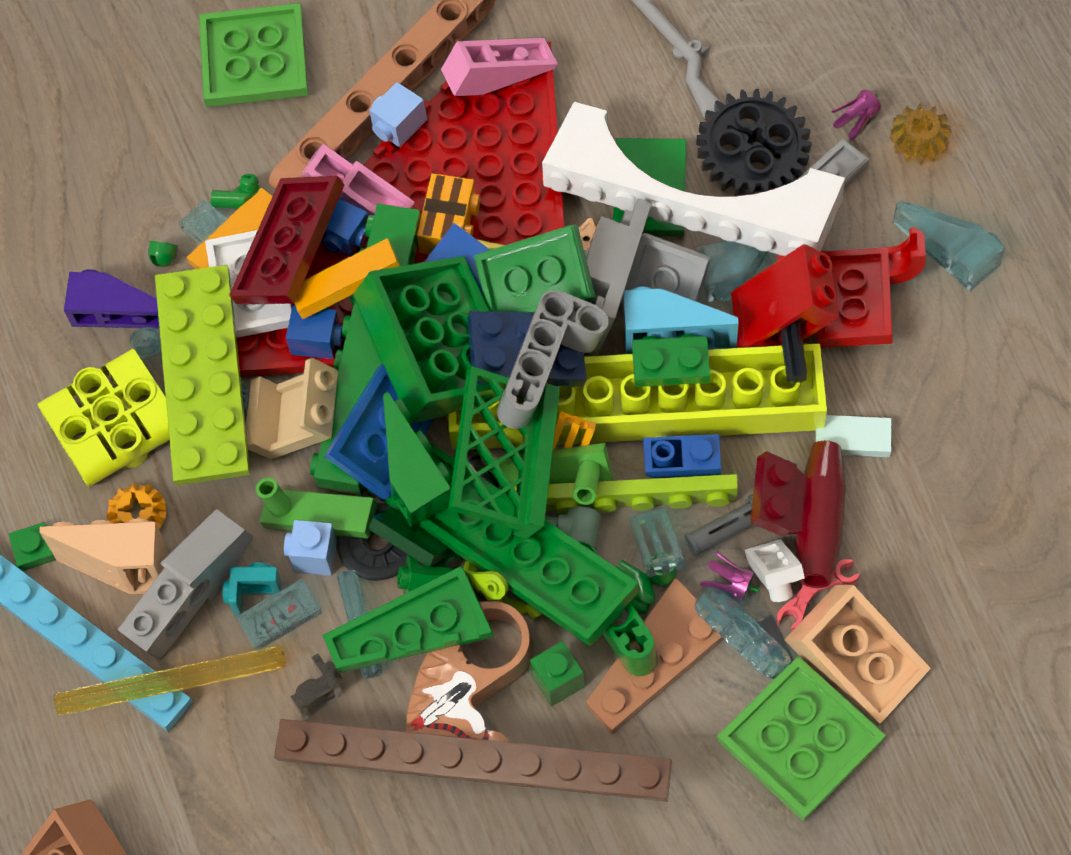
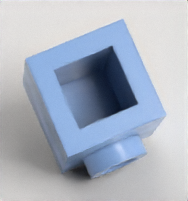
M398 82L384 95L379 96L369 110L374 133L381 140H390L398 147H401L427 120L424 100Z
M294 520L292 533H287L284 541V555L289 556L294 572L332 576L337 544L332 523Z

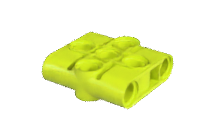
M133 348L98 369L95 367L82 369L76 374L72 384L37 403L44 418L88 488L123 467L133 468L145 462L149 452L170 440L166 397ZM109 375L114 384L116 385V388H113L109 380L107 379ZM93 387H100L96 392L87 393ZM77 395L83 407L79 408L73 396ZM149 395L146 401L136 402L141 396ZM118 414L113 420L104 421L107 416ZM141 426L143 427V429L145 430L146 434L150 439H145L144 435L139 429ZM85 432L82 438L72 440L76 434ZM135 441L132 447L122 449L125 443ZM109 446L116 459H111L105 447Z

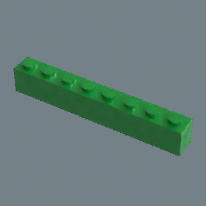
M377 203L375 214L369 215L366 223L365 235L369 237L367 248L388 238L400 266L414 264L418 247L417 232L421 219L420 210ZM352 294L350 296V303H354L351 316H345L342 327V336L346 337L343 350H337L334 361V369L338 370L332 437L322 441L319 453L313 454L310 464V475H314V480L320 489L362 496L364 486L324 457L377 367L383 364L355 297Z

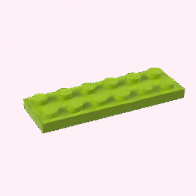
M228 265L155 275L173 482L176 486L250 475L233 300L229 297L232 289Z

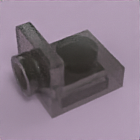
M318 653L311 657L321 677L316 680L311 678L304 681L297 687L296 693L290 696L295 709L304 721L343 695L338 683L343 679L342 675L331 660L325 663Z

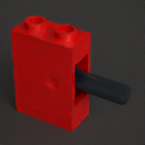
M803 244L731 292L733 316L738 317L737 348L782 346L786 378L792 384L802 383L807 379L803 340L839 318L837 293L834 287L833 266L830 256Z

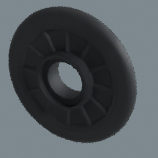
M377 503L375 516L391 507L385 503ZM371 531L369 538L375 533ZM337 536V551L340 560L351 573L360 578L373 581L387 580L397 576L399 567L406 565L408 554L389 542L383 549L374 550L367 545L368 538Z

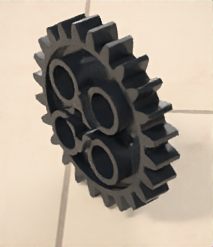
M742 89L737 100L729 93L726 97V105L718 100L715 101V112L710 110L705 112L704 120L706 122H700L698 132L701 134L697 135L696 145L700 146L697 151V158L704 159L702 161V171L712 170L710 174L711 182L721 178L722 191L730 185L734 186V196L736 197L742 189L747 190V195H752L754 191L759 190L762 193L768 191L769 188H779L782 186V183L787 185L794 182L793 176L801 177L803 173L802 166H807L809 155L806 153H810L812 142L807 141L810 136V129L803 128L806 118L804 116L794 118L797 112L796 105L788 109L784 108L786 98L783 97L776 103L772 101V91L765 98H760L759 89H755L753 97H748L744 89ZM752 119L756 123L752 125L744 124L741 120ZM774 136L782 137L785 140V142L777 143L771 140L770 138ZM732 145L736 147L737 150L726 151L722 148V146ZM759 162L767 168L756 169L751 164Z

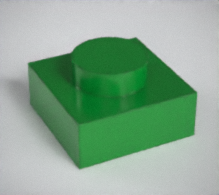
M45 522L8 533L17 568L21 571L56 561V558L40 534V527H47Z

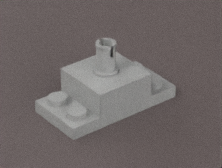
M638 198L632 211L626 209L620 223L601 216L588 248L584 250L596 296L585 301L602 308L609 319L608 327L595 350L587 353L598 355L615 320L652 204Z

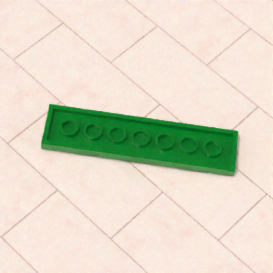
M430 443L432 448L430 454L435 465L441 462L451 478H453L455 459ZM481 476L479 477L491 496L500 491L499 488ZM471 483L463 487L462 502L473 505L483 502ZM365 487L366 491L401 512L391 495L383 500ZM506 493L494 500L503 514L514 515L515 506ZM449 505L418 524L482 572L494 571L501 574L508 584V590L588 646H591L641 591L637 581L546 520L544 521V527L527 539L513 535L514 529L450 511L448 510Z

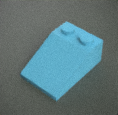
M641 286L632 290H624L625 354H632V340H640L647 336H656L662 339L677 338L683 334H694L698 337L707 336L708 350L732 349L737 346L738 317L661 288L651 289Z

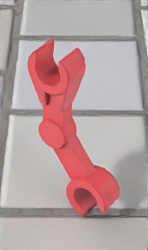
M843 559L838 562L833 572L831 583L827 587L811 588L802 584V588L797 596L779 610L777 626L780 625L784 616H794L797 621L791 627L792 632L803 620L806 607L811 599L819 592L832 588L835 585H856L859 581L860 573L849 578L841 574L842 570L853 566V560Z

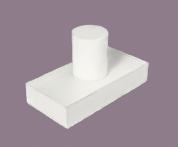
M779 539L745 550L748 565L769 590L771 601L782 602L792 598L791 582L805 579L802 564L783 541Z

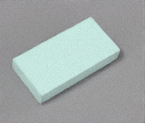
M826 415L824 428H816L815 442L824 440L835 442L841 446L842 455L890 457L891 418Z

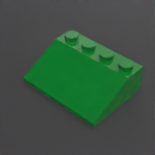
M459 256L370 271L353 295L396 394L405 404L411 415L410 423L443 417L462 409L467 370L472 366L467 317L470 311H489L465 257ZM488 384L476 385V391L483 400L496 396Z

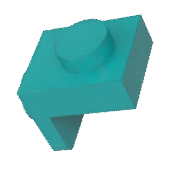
M252 563L249 567H231L230 580H225L223 583L224 603H229L233 615H242L243 595H281L282 580L277 567H272L267 563Z

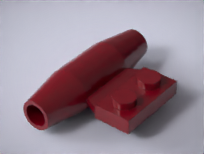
M826 440L815 442L812 445L804 474L797 468V464L765 451L757 457L750 522L780 536L796 534L797 559L802 564L805 577L800 582L811 588H824L830 585L842 543L846 495L842 448L839 444Z

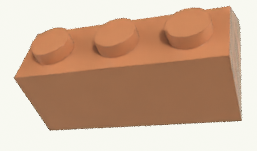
M88 799L54 809L21 855H127V853L93 801Z

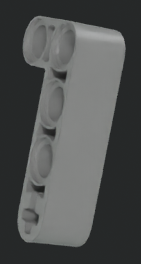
M551 290L544 293L532 317L498 405L497 415L502 424L513 429L523 428L528 424L539 403L560 344L583 353L596 349L609 322L608 316L602 308L562 291ZM526 372H530V373H532L534 376H530V375H528ZM517 396L524 398L522 405L516 403Z

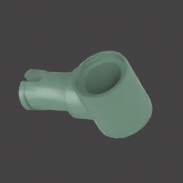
M572 507L568 509L567 514H560L559 517L545 516L546 521L576 541L590 543L596 550L601 514L598 511L587 507Z

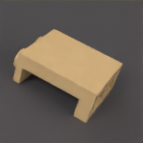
M311 358L305 361L303 375L282 383L275 384L261 376L251 380L246 417L248 450L271 460L330 439L332 437L338 370Z

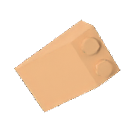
M835 585L784 639L814 671L879 725L931 669L854 585Z

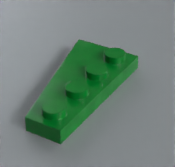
M462 566L322 635L335 667L340 673L495 637Z

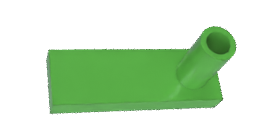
M605 443L557 449L552 452L549 484L575 483L573 497L579 504L589 505L595 501L599 481H613L614 473ZM510 458L499 464L510 483L518 479L519 471Z
M270 477L261 479L256 485V493L264 503L259 520L263 528L292 531L294 520L332 523L335 535L369 539L371 532L369 525L372 517L375 516L377 508L374 498L282 490L278 483Z

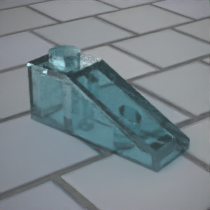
M902 200L896 204L892 223L907 236H909V229L912 227L924 233L925 252L967 290L971 291L1001 265L1005 247L1002 246L1000 239L995 234L986 232L980 225Z

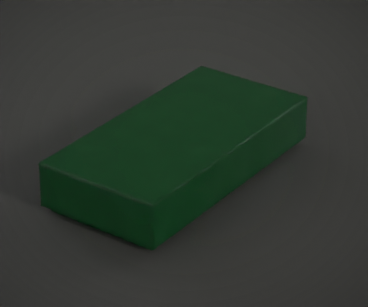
M393 507L372 517L369 529L427 567H431L445 559L451 552L448 546L418 524L411 528L404 515Z

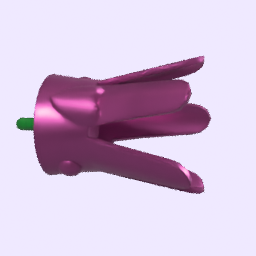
M861 90L854 100L831 110L832 113H835L852 105L834 121L833 127L839 128L859 115L860 118L849 133V139H854L864 128L868 120L881 110V103L877 98L878 94L874 95L869 90Z
M715 550L719 557L736 570L716 561L708 562V566L711 570L732 582V585L702 581L700 586L728 592L733 597L741 600L745 598L748 589L755 592L760 591L758 588L750 585L754 572L739 568Z

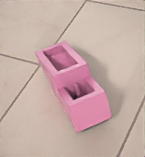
M324 144L314 153L299 176H338L345 184L339 199L366 211L368 216L375 214L377 203L410 209L415 203L357 160L351 164Z

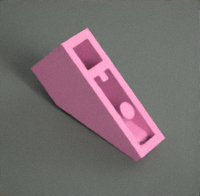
M545 38L457 41L441 70L454 96L484 95L553 70L558 63Z

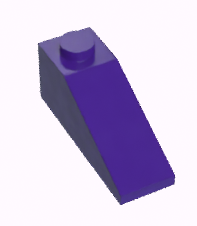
M86 269L82 272H69L64 312L72 327L160 329L157 298L105 272L93 269Z

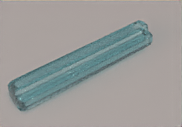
M348 570L339 573L337 580L349 622L366 614L367 609L357 572L355 570ZM381 663L360 668L365 679L377 677L383 672Z

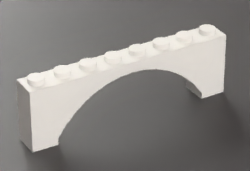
M578 102L573 103L542 162L543 186L552 188L555 191L577 195L593 202H601L618 207L623 211L626 209L632 211L639 198L652 203L648 216L657 221H666L686 227L692 231L704 232L726 241L738 242L755 247L760 251H769L786 256L803 244L821 252L842 203L845 182L844 177L810 168L808 174L779 188L758 194L737 197H714L684 192L669 187L638 169L623 154L611 136L607 127V111Z

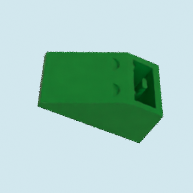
M389 392L383 394L391 497L412 528L449 505L452 478L441 462L437 465L433 462L430 454L432 450L431 445L422 431L419 430L415 433L411 428L412 425L409 421L411 415L402 400L399 398L394 401Z

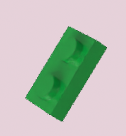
M683 334L677 338L660 339L656 336H647L640 340H632L635 387L710 383L707 336L698 337L694 334Z

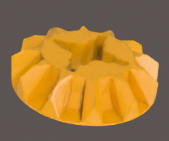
M133 482L130 487L125 489L118 488L114 498L108 500L109 507L106 516L108 521L113 524L128 523L134 519L130 512H126L133 508L134 500L138 501L141 508H145L139 512L137 519H147L151 522H156L158 529L161 528L166 519V502L160 491L158 492L149 484L138 485Z

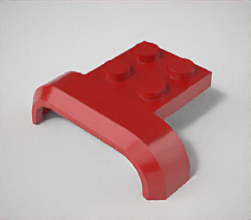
M915 227L909 229L908 238L897 246L821 251L830 256L832 262L839 318L817 331L820 348L893 344L890 285L913 279L921 273L926 263L924 233ZM777 254V261L784 256Z

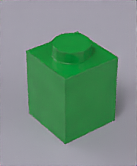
M564 641L529 660L531 676L551 707L584 688L583 671Z

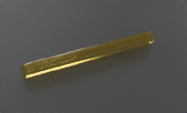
M273 646L61 691L54 694L53 701L57 715L61 716L280 669L285 666L286 659L282 646Z

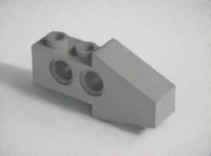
M216 509L160 563L165 568L118 628V631L147 653L161 660L207 598L213 601L224 581L229 577L231 567L236 566L252 541L253 536Z

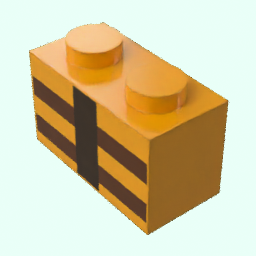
M431 174L417 232L419 253L431 254L453 223H456L473 236V225H470L472 215H478L480 207V195L475 194L473 179Z

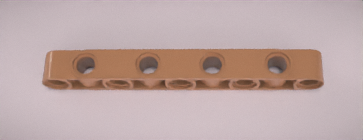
M438 0L276 165L269 177L270 186L276 189L280 178L299 177L322 144L329 147L345 160H348L374 133L369 112L373 102L379 96L384 95L396 82L414 92L449 56L456 42L464 41L473 29L490 13L496 0Z

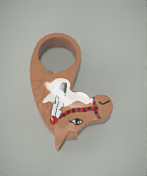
M498 601L480 603L488 621L501 620L515 626L522 635L519 651L507 664L491 669L481 668L472 663L467 664L468 659L464 654L465 644L426 654L411 694L407 712L406 732L509 742L502 733L487 729L482 716L476 708L517 680L527 670L530 664L529 660L532 659V638L525 619L515 608Z

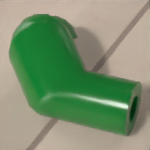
M244 174L239 181L240 186L234 191L212 190L210 198L211 207L239 209L256 195L261 188L258 184V177L254 174Z
M621 560L616 568L637 581L641 590L630 603L637 612L644 613L648 610L649 604H653L655 600L653 584L646 573Z

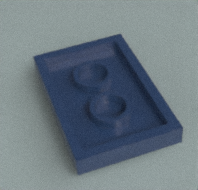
M470 311L467 317L471 365L509 378L534 313ZM560 344L546 383L554 386L583 387L587 380L584 353ZM526 372L528 375L534 376L532 373ZM477 381V384H486V383Z

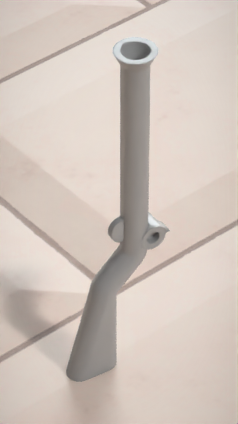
M631 0L674 46L673 56L678 59L685 58L688 61L686 83L705 119V112L707 110L715 112V101H720L700 79L701 56L707 53L710 47L702 46L698 40L688 42L650 0Z

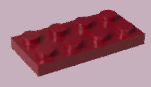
M338 176L280 178L229 294V297L236 304L295 303L345 184Z

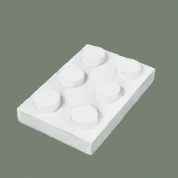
M257 230L205 240L209 267L228 265L231 288L235 283ZM233 301L236 337L288 328L292 310L291 304H236Z

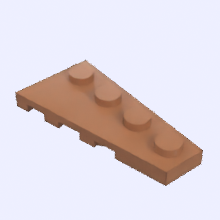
M677 578L673 580L644 620L645 625L653 636L658 655V664L655 670L645 676H635L630 674L619 658H617L586 701V708L611 735L727 638L728 631ZM635 641L630 644L631 649H635L640 653L635 645Z

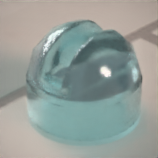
M143 327L134 331L130 336L131 347L140 358L155 357L159 353L161 341L155 329ZM149 341L150 344L143 346L142 342Z

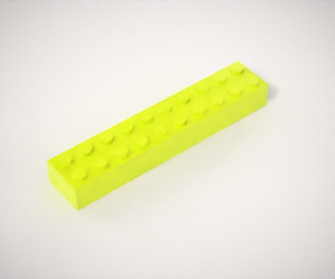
M820 344L803 345L807 379L802 383L797 382L794 384L789 383L786 378L782 346L708 350L710 383L635 387L632 354L584 357L587 377L584 386H558L560 391L556 421L560 411L596 423L590 443L636 441L647 437L713 434L727 436L816 431V428H824L827 414ZM493 396V397L488 398V399L483 400V401L486 403V402H488L489 400L493 399V398L496 397V396ZM517 396L516 403L522 405L524 398ZM498 401L488 408L501 426L502 422L497 415L500 403ZM462 409L449 414V433L452 451H456ZM480 413L472 417L471 425L480 438L492 431ZM564 424L557 445L565 444L571 424ZM507 427L503 430L514 447L522 445L523 436L518 429ZM579 427L573 444H580L585 429ZM495 435L484 441L488 449L503 448Z

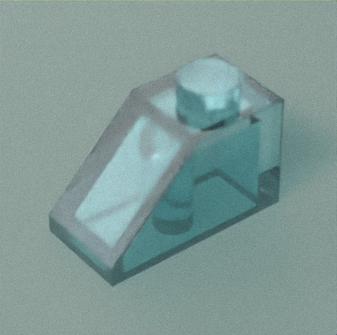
M722 241L698 247L697 252L712 257L703 284L708 302L731 300V292L753 278L765 259L767 251H760L755 247L734 241Z

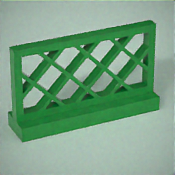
M471 366L467 370L448 510L514 529L513 535L527 539L544 527L560 387L548 383L545 384L539 403L526 426L518 429L523 436L522 445L515 448L503 431L507 426L504 424L500 426L488 408L501 400L504 392L503 389H505L509 378ZM477 381L488 384L496 397L485 403L476 391ZM478 413L482 415L492 430L481 438L471 425L472 417ZM494 435L507 453L498 460L494 459L484 444V441ZM474 447L487 464L485 468L475 473L467 461V453ZM508 458L512 460L519 471L518 479L513 483H510L499 466L500 463ZM491 470L503 488L492 496L479 479L481 475ZM471 483L483 502L478 505L462 502L463 487ZM506 493L515 506L514 515L503 514L494 500Z

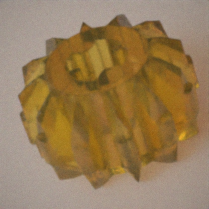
M921 102L916 110L906 106L902 115H896L894 118L893 129L890 132L891 142L895 143V154L905 153L904 158L906 162L912 158H917L920 166L926 157L935 162L939 157V153H945L948 149V139L951 136V126L946 125V114L936 115L937 110L935 106L930 110H924Z

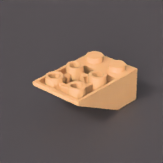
M138 518L132 519L128 523L116 524L110 521L96 520L91 522L90 525L57 522L52 526L40 527V534L58 562L128 594H145L165 568L160 563L169 555V549L156 522H151L147 519Z

